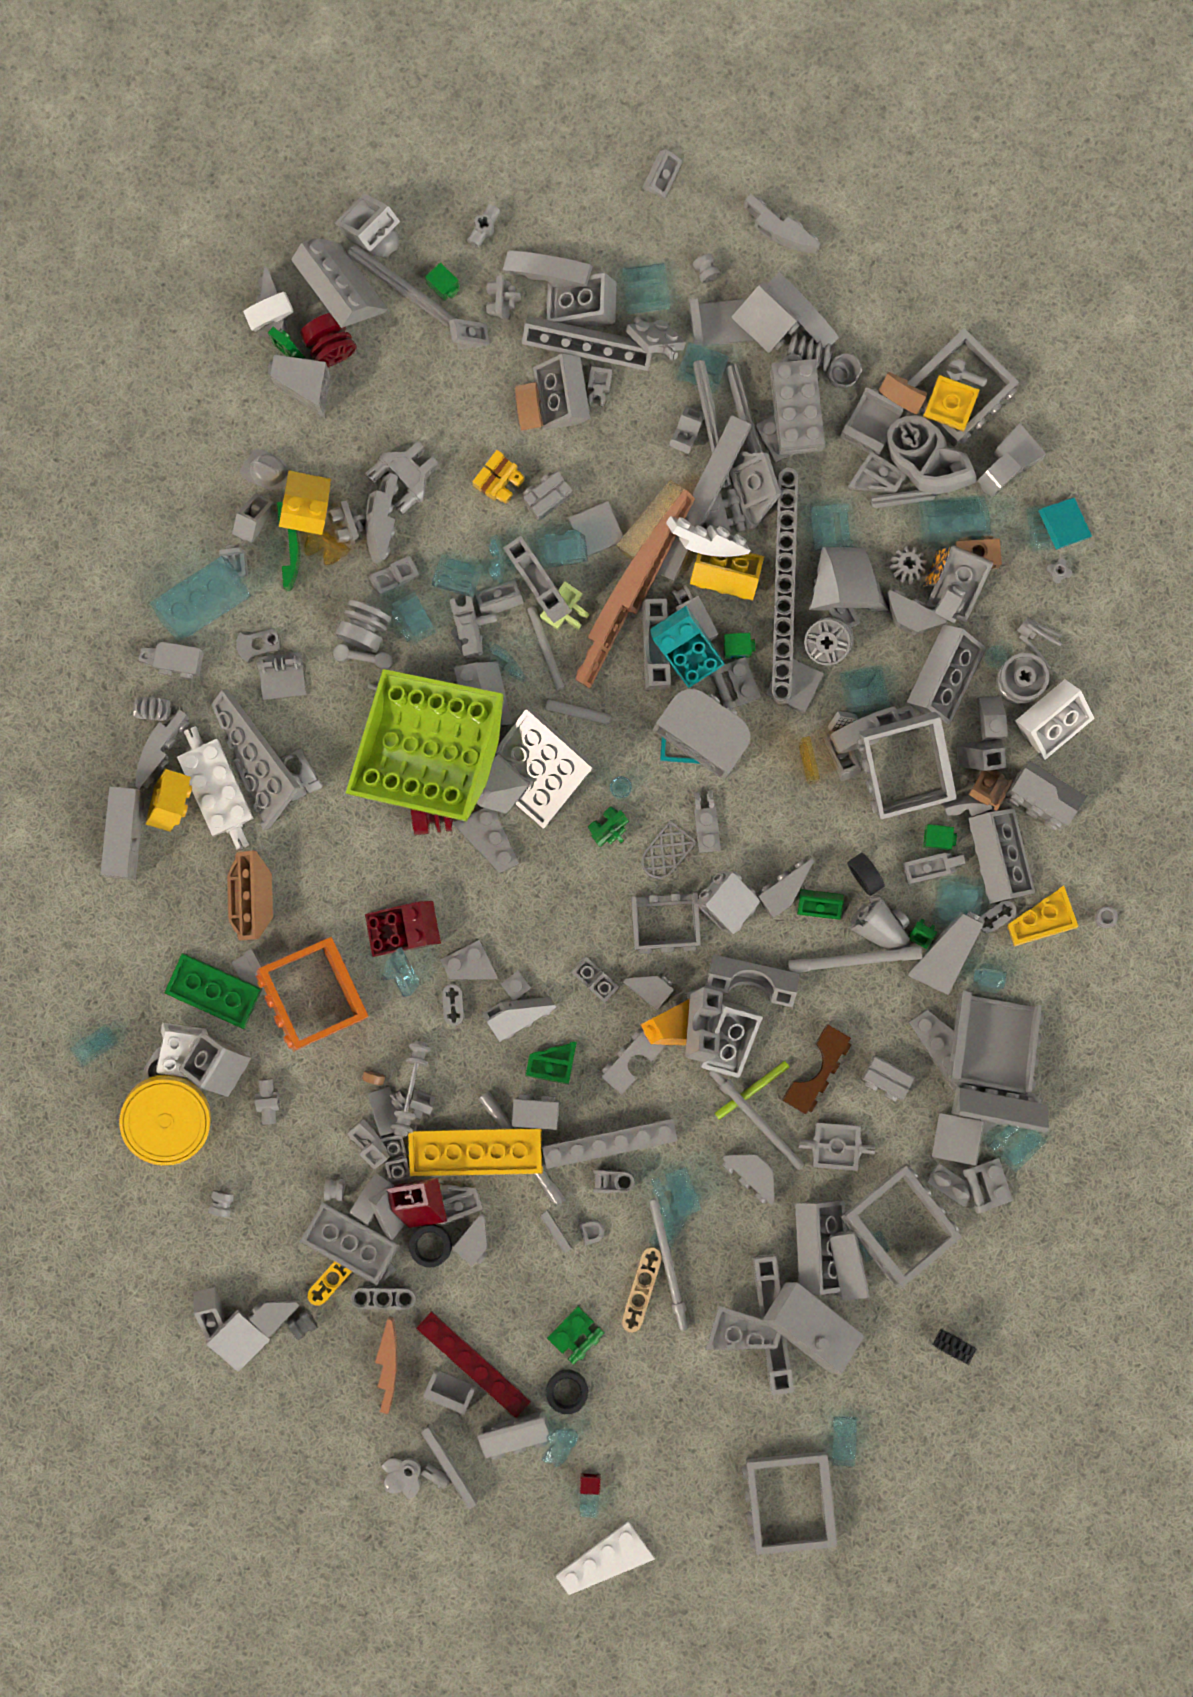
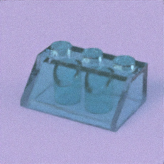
M984 496L919 501L922 544L954 542L964 537L980 540L981 537L990 536L991 534L990 515Z

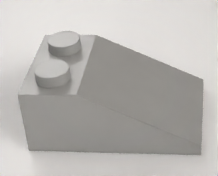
M606 273L590 275L587 287L556 285L548 282L547 320L573 326H601L615 323L617 282Z
M722 1000V1013L715 1017L712 1024V1033L720 1034L719 1053L717 1057L709 1061H700V1067L740 1078L763 1017L753 1008Z

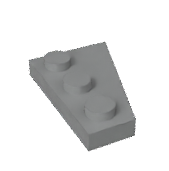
M718 1306L706 1350L777 1349L781 1334L762 1319Z

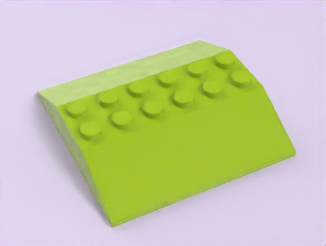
M383 669L345 793L467 822L487 784L499 742L504 695L498 692Z

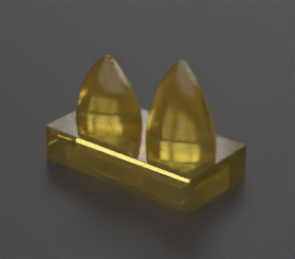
M324 529L322 535L305 532L307 535L304 546L305 556L313 555L324 547L323 560L326 566L338 562L351 550L342 542L338 543L336 538Z

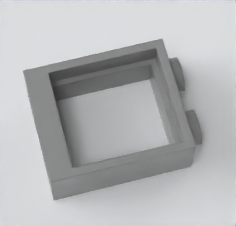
M364 193L335 224L348 240L370 252L400 221L388 205Z

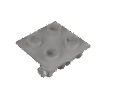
M302 652L258 657L257 668L260 671L263 700L306 695Z

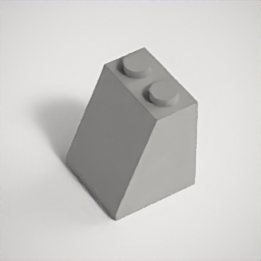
M274 355L273 362H269L268 374L271 376V380L276 388L316 414L324 416L331 377L326 362Z
M201 1032L179 1071L199 1087L228 1097L235 1088L243 1071L247 1068L251 1058L242 1051Z

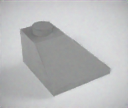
M498 754L494 757L487 784L477 804L480 807L507 814L531 783Z

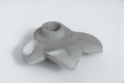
M397 1458L388 1459L382 1465V1468L389 1474L384 1482L385 1491L389 1493H399L402 1491L407 1499L413 1498L420 1488L418 1477L421 1473V1467L419 1462L413 1458L403 1461ZM406 1468H410L412 1473H408Z

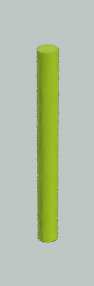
M783 1061L740 1093V1095L747 1100L789 1069V1065L786 1061ZM732 1099L714 1114L720 1120L738 1107V1105Z

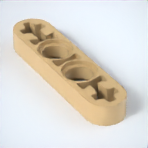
M655 1247L646 1248L641 1255L622 1317L623 1328L628 1332L638 1331L645 1316L662 1259L661 1252ZM651 1251H654L655 1256L658 1257L657 1261L653 1260L651 1268H655L654 1272L648 1268H641L642 1264L647 1266L648 1258L645 1255L650 1254ZM643 1272L649 1273L652 1277L651 1282L647 1285L639 1282V1275ZM635 1294L644 1296L645 1302L642 1306H635L632 1303V1298ZM629 1307L636 1311H642L641 1315L636 1313L635 1321L638 1324L633 1325L632 1328L628 1327V1322L625 1321L626 1318L630 1319L633 1311H628Z

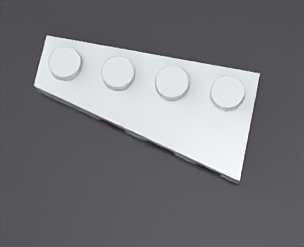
M627 1521L556 1574V1578L568 1595H571L655 1560V1557L630 1522Z

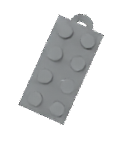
M788 355L783 359V362L772 363L770 370L779 455L822 451L825 440L816 359L803 360L799 355Z

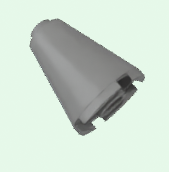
M879 895L868 899L871 903L868 906L862 905L849 922L852 925L849 926L851 931L886 950H896L910 946L908 943L910 938Z

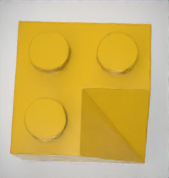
M165 769L154 785L145 822L146 825L171 832L175 825H179L181 817H185L188 809L185 801L186 798H189L192 791V786L189 785L190 776Z

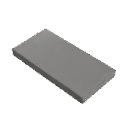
M323 1202L300 1240L301 1243L378 1285L400 1246Z

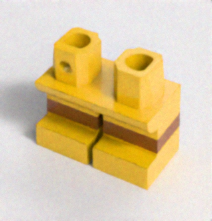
M496 450L485 464L486 467L481 469L472 483L473 487L492 500L498 499L507 504L513 493L505 488L506 485L511 482L519 488L524 482L525 477L518 471L515 463L510 462L504 457V454Z

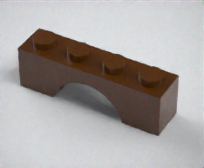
M826 1024L815 1043L822 1055V1065L818 1074L805 1082L792 1081L782 1101L803 1114H807L808 1111L812 1112L818 1103L815 1100L818 1093L823 1094L829 1084L826 1080L830 1073L834 1075L839 1068L840 1063L837 1061L842 1054L846 1055L852 1045L849 1043L851 1038Z

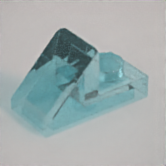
M398 948L387 960L381 981L394 979L402 996L407 997L421 983L403 949Z
M105 1024L88 1037L81 1038L70 1050L83 1068L114 1047L119 1041L108 1025Z

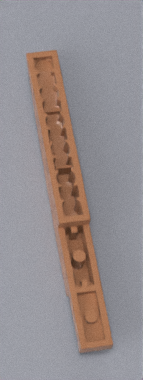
M687 490L680 494L644 542L588 636L594 643L588 649L587 657L583 665L579 667L575 679L583 686L591 688L628 613L632 612L637 615L676 537V534H673L666 524L670 516L677 519L679 517L685 519L695 500Z

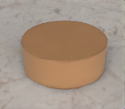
M364 1071L362 1079L371 1084L383 1085L386 1076L372 1071Z

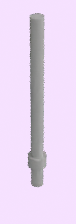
M710 1070L708 1073L720 1085L721 1091L724 1094L727 1093L793 1166L800 1170L804 1163L737 1092L729 1078L726 1079L721 1073Z
M653 1198L649 1200L673 1300L671 1306L673 1313L676 1314L679 1330H685L688 1328L685 1316L686 1307L684 1301L681 1300L658 1198Z

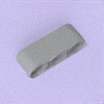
M360 1286L353 1291L350 1299L352 1305L359 1309L405 1310L414 1305L417 1300V1294L411 1287ZM357 1292H364L367 1295L365 1303H360L356 1299ZM380 1292H386L389 1295L390 1300L388 1303L380 1302L378 1298ZM404 1292L409 1293L412 1296V1302L408 1304L403 1303L400 1298L401 1294Z

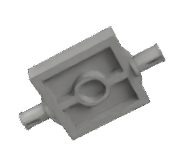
M637 316L634 319V324L627 325L626 332L646 353H663L670 360H675L678 357V353L675 351L684 350L686 342L663 320L645 322L642 317Z
M816 1122L813 1140L799 1139V1143H807V1145L799 1144V1148L812 1149L813 1167L858 1171V1161L861 1153L875 1154V1150H866L875 1149V1145L862 1144L860 1138L861 1126Z

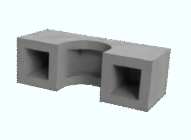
M703 987L690 994L686 1058L706 1062L718 1056L720 1034L712 1033V1024L715 1017L722 1013L723 992Z
M641 1028L631 1037L634 1040L629 1047L624 1045L617 1053L619 1058L613 1064L610 1061L602 1069V1072L605 1073L602 1078L621 1095L636 1080V1077L628 1070L630 1058L634 1055H643L652 1062L666 1046L650 1044L644 1034V1030Z

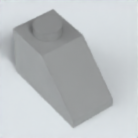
M255 493L237 512L232 534L252 543L260 534L274 502Z
M1001 696L979 697L981 740H1004L1008 737L1006 712Z
M658 976L628 978L623 982L655 1010H658L674 991L671 988L673 983L665 976L661 978Z
M483 1213L479 1215L452 1248L471 1266L476 1262L480 1265L488 1255L485 1252L488 1248L486 1218Z
M215 1287L193 1292L194 1315L206 1340L226 1322L221 1299Z
M269 1300L264 1304L259 1302L252 1309L251 1313L253 1316L249 1320L269 1338L302 1302L300 1300Z

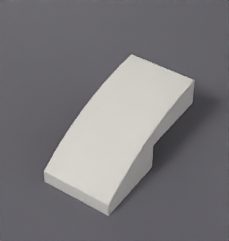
M282 292L254 304L243 312L251 330L258 331L272 321L278 322L293 313L294 310L286 292Z

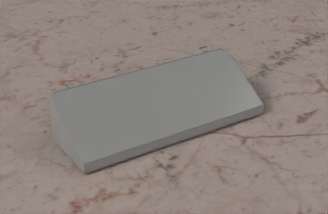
M837 1232L829 1237L842 1300L848 1301L870 1297L856 1232Z

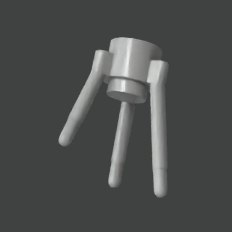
M1027 617L1017 630L1021 633L1019 638L1028 645L1036 656L1043 660L1048 669H1051L1046 659L1028 638L1033 639L1038 633L1052 643L1061 646L1062 643L1049 634L1059 638L1062 637V634Z

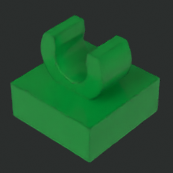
M921 919L913 927L908 937L910 941L927 949L934 940L937 931H935V925L932 924L929 928L923 925L925 920Z

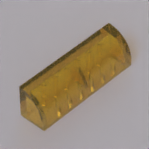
M670 479L617 543V548L632 561L662 517L686 489Z

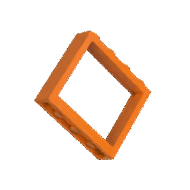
M332 937L257 970L256 978L260 988H264L267 994L265 996L266 1003L269 1008L273 1007L276 1014L274 1020L278 1028L282 1027L285 1036H283L284 1042L287 1043L288 1048H292L293 1052L369 1017ZM323 949L354 1016L299 1040L269 972Z

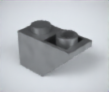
M1001 739L957 744L958 765L961 767L982 771L1006 768L1005 747Z

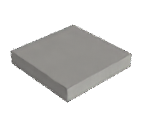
M608 501L568 517L585 558L625 542Z
M793 659L791 699L786 705L805 713L824 673ZM779 667L776 671L779 676H786L789 673L785 667ZM772 682L765 694L769 697H772ZM783 688L775 692L779 698H784L788 695V692Z
M939 1113L932 1157L977 1166L984 1121Z
M237 1310L206 1341V1345L239 1372L270 1341V1338H267L245 1315Z

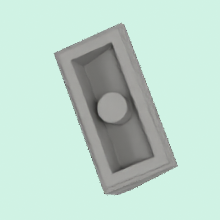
M667 149L659 151L642 188L662 198H666L683 160Z
M516 579L475 593L482 616L498 613L524 604Z
M391 1087L368 1093L380 1136L394 1132L395 1130L391 1129V1125L396 1124L398 1118L394 1115V1111H397V1108L391 1103L393 1100L390 1096L392 1094Z
M388 1188L370 1198L369 1202L385 1236L392 1240L405 1224L392 1212L387 1192Z

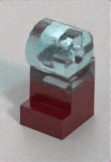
M581 1473L579 1517H598L601 1474Z

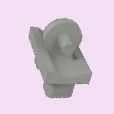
M502 275L496 276V281L487 283V293L489 296H496V302H488L486 304V312L490 316H499L502 320H510V308H515V302L521 301V294L515 292V286H510L511 282L504 280Z
M347 500L340 502L338 507L328 512L331 524L337 522L342 524V528L335 530L337 542H348L349 545L355 544V540L359 538L358 532L363 531L362 523L366 522L365 515H358L357 510L350 512Z

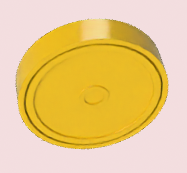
M157 1075L141 1081L129 1092L121 1109L119 1127L124 1143L138 1158L155 1165H174L186 1161L201 1149L209 1133L211 1112L205 1095L195 1084L175 1075Z

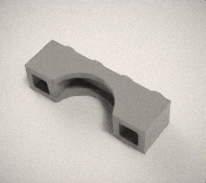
M522 536L503 548L553 623L571 612L566 601Z
M645 599L642 603L646 690H665L671 686L670 663L653 641L650 631L652 627L668 618L667 599Z
M713 955L706 988L728 993L733 987L738 985H753L763 990L768 995L771 1003L793 1007L798 989L799 973Z

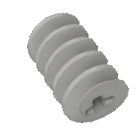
M795 333L791 339L787 356L795 354L799 355L803 360L816 359L817 369L823 364V371H827L834 349L831 351L830 343L825 348H822V341H819L815 346L814 338H811L806 343V336L804 335L799 341L797 333Z

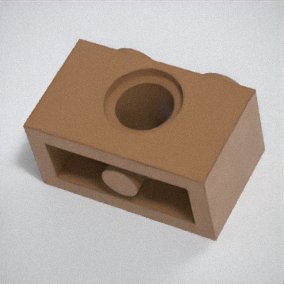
M983 536L980 540H972L971 537H964L958 539L959 541H956L954 544L971 553L972 549H979L982 552L983 558L993 561L991 569H997L1002 565L1000 538L993 539V536Z

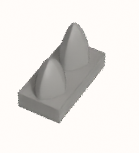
M939 1163L926 1181L963 1207H965L973 1195L969 1183Z

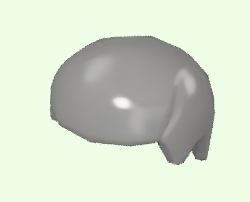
M392 229L370 252L377 257H388L392 252L397 251L400 242L397 231Z
M849 353L835 357L830 362L827 370L829 381L835 387L843 389L853 386L862 373L860 360L855 355Z

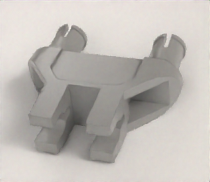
M419 441L406 452L382 453L379 456V462L365 472L373 483L387 471H391L398 476V479L408 489V493L394 504L402 515L416 502L422 503L424 501L427 477L439 468V463L433 456L420 467L414 462L426 452L424 446Z

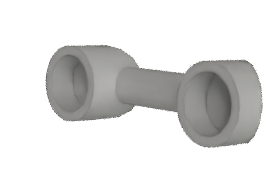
M344 644L337 645L333 650L335 660L340 663H344L349 659L375 663L380 670H389L392 667L391 665H393L391 655L386 652H380L377 655L349 650Z

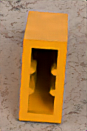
M690 999L641 1024L650 1044L686 1045Z

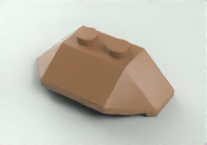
M257 851L237 852L235 855L236 859L232 863L227 876L228 920L237 933L239 940L259 939L273 918L272 873Z

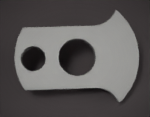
M274 629L251 635H244L240 632L236 642L237 651L240 657L249 663L251 658L279 650L280 639ZM272 636L276 637L274 644L269 642V638ZM256 638L264 640V647L260 650H255L252 646Z

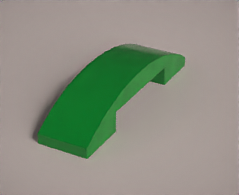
M277 502L279 522L283 505L282 502ZM289 528L290 565L282 566L283 588L285 591H291L294 586L301 556L298 532Z

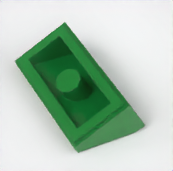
M800 889L797 915L841 920L844 895Z

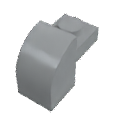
M1006 452L977 482L986 494L994 497L1022 467Z

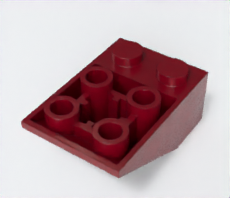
M419 901L365 914L372 957L441 944L433 901Z

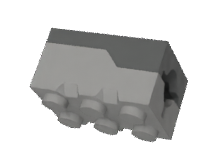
M1032 761L1027 762L1021 767L1005 795L1008 797L1007 801L1016 807L1022 805L1027 809L1026 813L1035 819L1038 816L1045 820L1044 825L1054 831L1069 826L1087 797Z

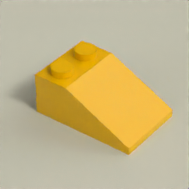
M288 470L279 527L322 535L331 479Z

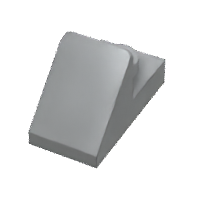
M455 318L449 321L452 342L457 343L458 350L489 345L487 325L485 323Z

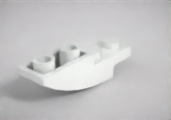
M670 516L666 522L672 533L680 536L679 539L684 547L691 551L719 557L746 555L751 551L746 544L745 538L738 534L733 536L721 526L716 528L709 525L705 530L699 525L696 527L692 526L682 517L677 519L673 516Z

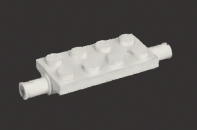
M196 726L190 728L191 732L187 729L184 731L191 750L177 757L185 775L191 777L189 785L192 786V792L212 836L227 832L233 840L236 851L243 849L242 846H249L242 830L243 824L254 819L219 740L215 739L203 744Z

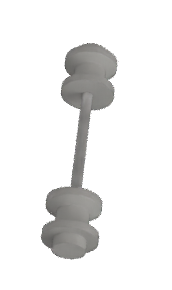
M415 1041L414 1044H409L412 1056L406 1058V1062L414 1065L404 1112L394 1111V1115L398 1118L396 1124L391 1125V1129L395 1130L394 1134L407 1137L408 1133H413V1129L409 1126L410 1121L416 1119V1115L408 1113L418 1066L427 1067L428 1062L424 1060L425 1054L431 1052V1048L427 1047L428 1043L423 1041Z

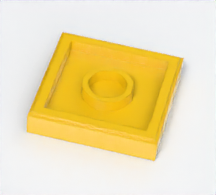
M939 375L923 417L964 432L980 390Z

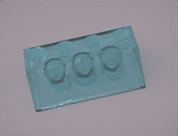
M220 556L151 601L150 605L161 623L180 642L251 597L231 561Z

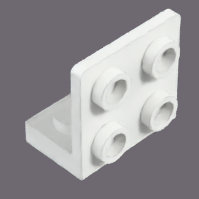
M162 1023L161 1033L163 1040L156 1068L157 1073L187 1077L179 1069L201 1032L208 1034L207 1030Z

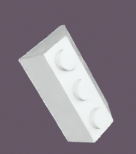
M1064 679L1015 720L1024 737L1042 758L1046 760L1090 723L1094 716L1081 690Z

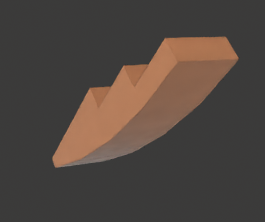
M393 1317L387 1319L375 1361L377 1364L384 1365L377 1388L386 1390L380 1412L389 1414L391 1410L398 1366L397 1336Z

